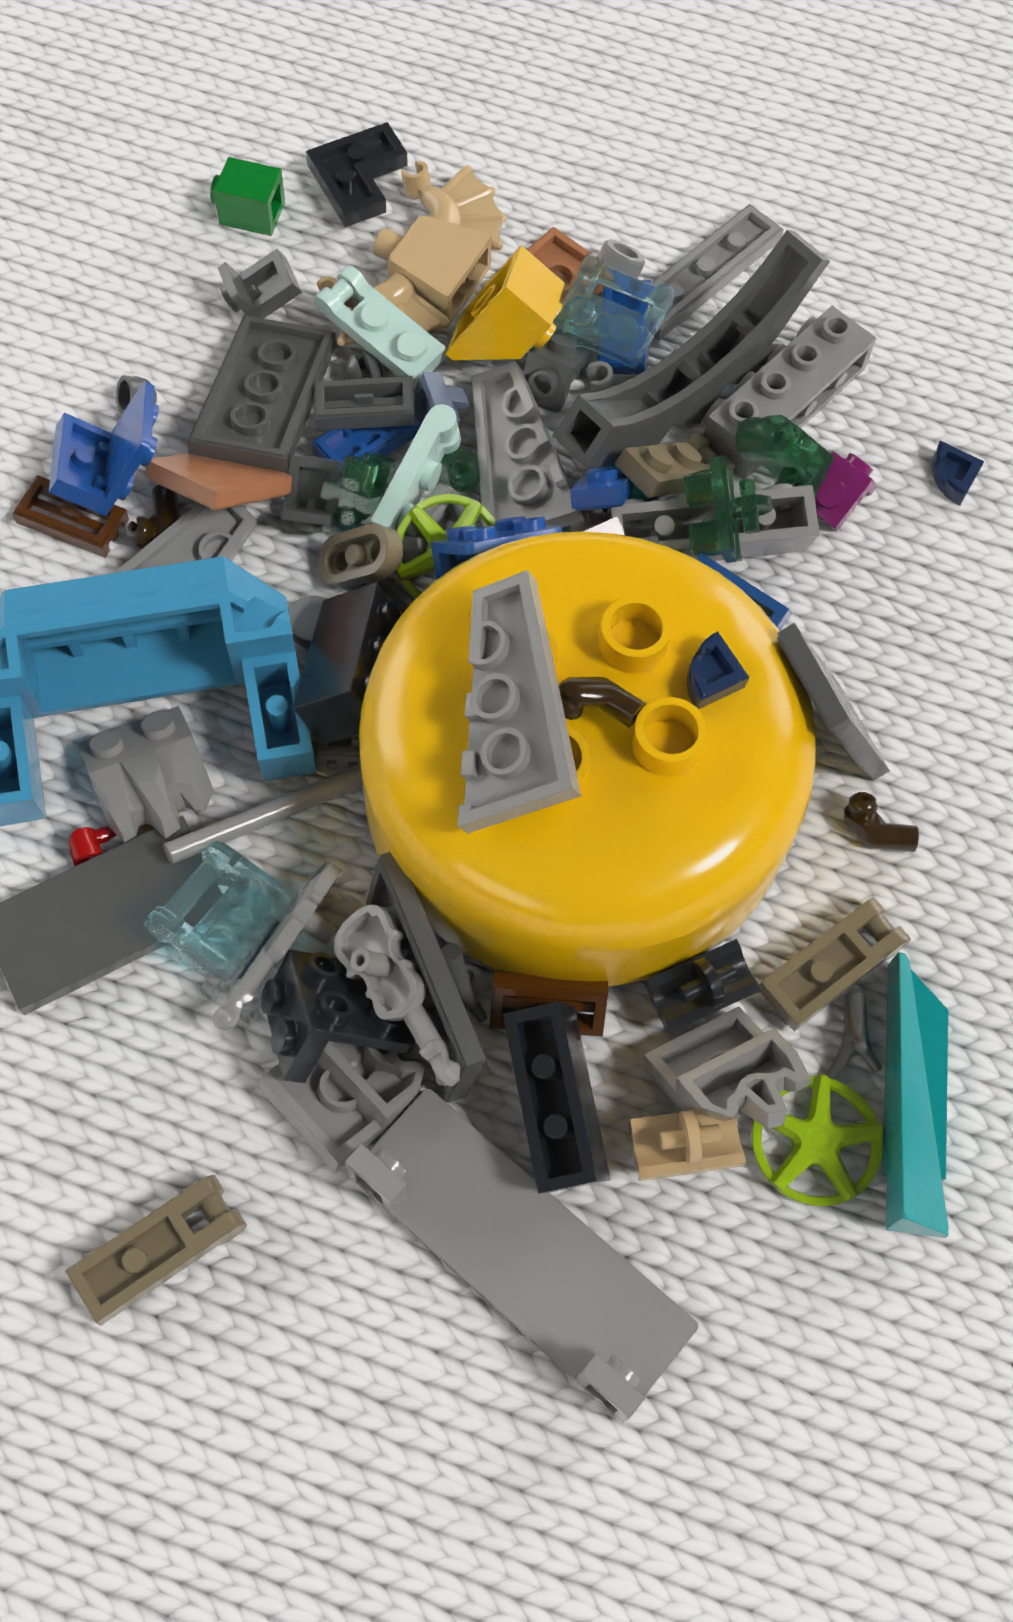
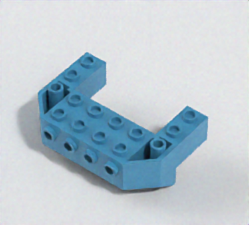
M224 556L4 590L0 595V826L47 819L34 718L245 684L257 759L263 782L316 773L310 731L293 709L300 684V674L286 596Z

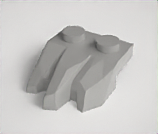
M179 706L166 711L153 712L144 719L114 730L101 731L92 738L77 743L108 826L124 843L135 837L139 826L143 824H151L165 839L181 828L178 810L188 808L196 812L204 811L214 792L194 738Z
M739 1006L644 1054L645 1071L676 1108L683 1111L693 1110L696 1114L724 1122L732 1119L739 1110L767 1129L783 1125L788 1112L779 1091L796 1092L809 1086L811 1081L799 1054L775 1028L763 1032Z
M328 1041L306 1083L284 1081L278 1063L260 1077L258 1088L326 1164L336 1172L345 1165L347 1158L361 1143L367 1147L376 1140L415 1097L420 1088L425 1065L419 1061L403 1062L398 1058L402 1052Z

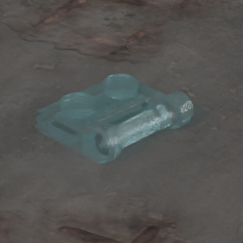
M588 254L580 265L578 277L564 299L561 311L553 320V324L556 325V330L553 334L568 336L574 339L579 346L636 370L673 304L675 288L663 283H659L657 286L608 267L604 265L602 258ZM600 284L646 303L649 306L646 312L642 314L592 292L596 285Z
M214 841L202 854V864L163 907L156 906L143 920V924L155 939L164 943H171L227 984L266 937L272 926L290 908L297 894L229 845L220 841ZM220 876H228L234 882L195 928L182 920Z

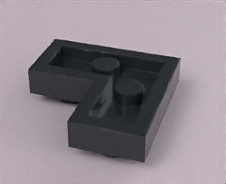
M388 122L306 151L307 166L345 228L386 213V198L374 181V178L408 166L407 151Z

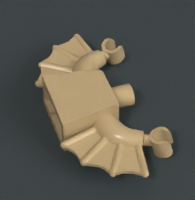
M415 162L417 174H408L402 169L401 175L406 196L411 199H421L422 204L428 210L431 217L426 215L418 217L404 236L383 228L377 235L374 243V254L388 261V278L373 288L427 332L442 326L450 327L490 270L491 249L501 250L503 248L499 231L506 221V215L494 203L493 195L496 190L494 187H489L479 181L469 165L464 166L441 189L436 186L431 187L428 166L425 162ZM323 277L317 281L319 291L324 287L331 289L338 281L333 277ZM352 297L344 303L346 307H351L352 310L359 304ZM343 330L341 331L337 341L339 346L358 344Z

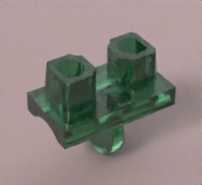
M372 451L365 452L363 458L347 456L344 459L340 478L324 482L320 497L327 500L341 498L335 508V519L342 532L371 524L370 520L394 477L398 463L397 460Z
M726 457L709 458L710 469L684 476L685 496L688 506L694 508L714 504L716 520L689 524L690 547L695 556H698L701 552L706 556L722 555L726 563L742 561L738 518H743L745 534L760 532L759 516L773 510L772 497L756 494L755 480L743 479L739 481L740 497L735 498L733 470L727 467Z

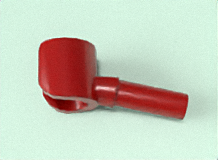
M108 825L97 830L91 827H83L73 831L69 838V851L74 866L80 865L103 853L100 844L106 843L117 836Z

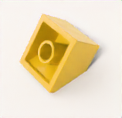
M520 245L462 311L445 355L453 361L521 359L532 346L539 350L547 343L556 330L553 320L563 307L559 300L565 283Z

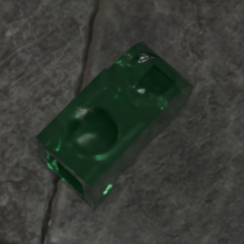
M768 415L763 418L748 417L738 426L735 435L738 453L748 461H758L778 478L775 485L791 484L793 487L812 485L814 498L835 458L797 424L795 425L783 415Z

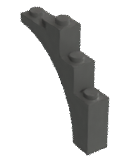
M786 230L764 262L738 293L703 328L659 363L630 380L602 391L578 394L552 436L586 468L616 466L615 463L625 448L660 444L673 424L701 423L707 411L715 403L727 384H739L750 371L757 373L766 365L771 353L780 345L776 338L825 270L830 260L798 233Z

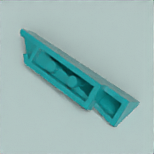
M897 952L888 964L882 1176L887 1177L886 1231L946 1238L948 1237L949 1227L942 1181L946 1179L948 1009L912 971L910 961L903 952Z

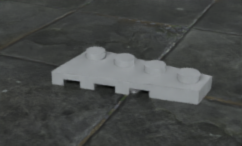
M526 570L473 591L468 660L473 666L472 693H466L465 717L470 721L468 751H462L461 776L466 779L464 805H459L457 825L466 833L487 828L581 796L538 584L532 574Z

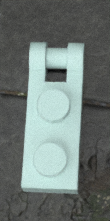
M351 265L346 266L337 275L338 282L331 289L324 287L314 297L316 306L329 320L398 377L413 376L415 389L422 373L432 372L446 358V347L368 284L364 276ZM350 297L359 303L352 311L344 305Z
M440 404L429 410L372 516L371 523L397 530L406 513L420 502L425 490L431 492L434 489L441 474L442 464L440 462L444 454L456 451L461 443L457 417L453 408ZM411 523L409 524L405 532L406 535H408L413 529Z

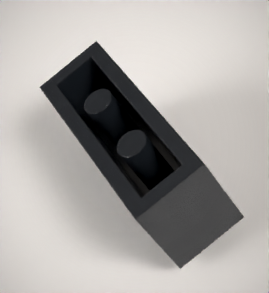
M378 583L322 601L293 705L295 712L320 745L359 735L362 703L369 677L383 643L398 619L402 616L397 604L392 600H388Z
M557 1001L503 1014L538 1194L610 1181L611 1178L575 1007Z

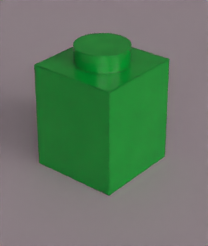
M228 157L221 174L214 176L210 188V200L216 204L219 225L272 236L285 205L281 168Z

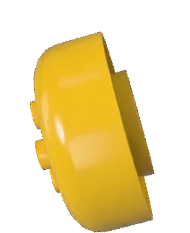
M559 532L531 536L502 544L477 554L457 565L422 592L398 619L382 645L367 684L359 727L360 764L368 825L378 856L390 852L403 872L413 882L433 931L449 944L459 945L462 952L469 957L502 972L524 973L560 980L608 981V986H615L646 980L712 950L735 932L765 897L804 820L812 793L816 759L815 722L810 696L776 639L779 629L762 608L741 588L716 570L670 547L635 537L599 532ZM528 570L537 580L558 685L567 677H605L646 704L630 728L598 707L585 706L581 717L578 719L569 720L565 718L581 792L580 797L487 828L466 833L457 825L459 805H464L466 779L461 776L462 751H468L470 721L465 717L466 693H472L473 666L468 662L473 591ZM718 631L750 678L745 688L698 709L692 704L687 688L688 670L704 640Z

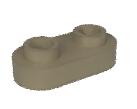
M375 523L334 534L325 541L319 553L318 571L320 577L325 583L342 588H351L388 578L396 571L402 561V539L395 529Z

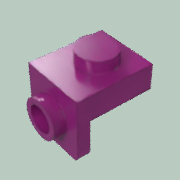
M832 451L807 484V486H813L817 517L838 531L866 493L871 495L877 488L874 480L869 477L873 469L852 453H849L844 459Z

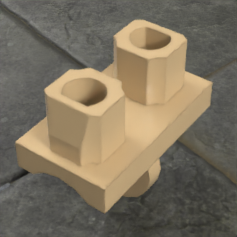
M693 1110L629 1120L628 1125L639 1182L743 1167L746 1164L745 1154L739 1138L736 1115L724 1122L696 1114Z

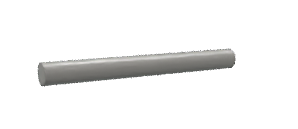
M359 765L166 842L163 844L165 854L171 864L177 863L363 787L361 768H359Z

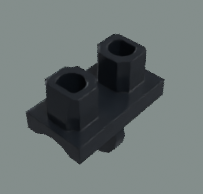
M737 939L643 981L667 1034L762 991L746 964L742 948Z

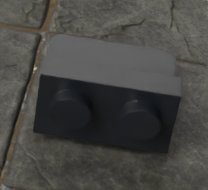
M289 949L274 979H269L263 988L261 1009L263 1013L267 1014L272 1033L271 1048L273 1053L277 1054L284 1081L306 1083L328 1041L403 1053L409 1052L416 1041L404 1020L389 1021L379 1018L374 1010L372 1000L366 997L367 985L362 977L356 980L348 978L346 976V967L338 958L320 952L308 953Z

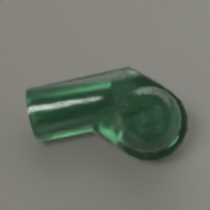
M460 446L456 451L444 454L440 463L447 467L451 487L461 493L473 491L480 481L477 456Z

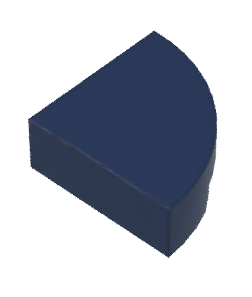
M940 440L932 459L933 478L940 491L948 499L960 506L984 461Z
M718 631L704 640L688 670L687 688L692 704L698 709L745 688L750 678Z

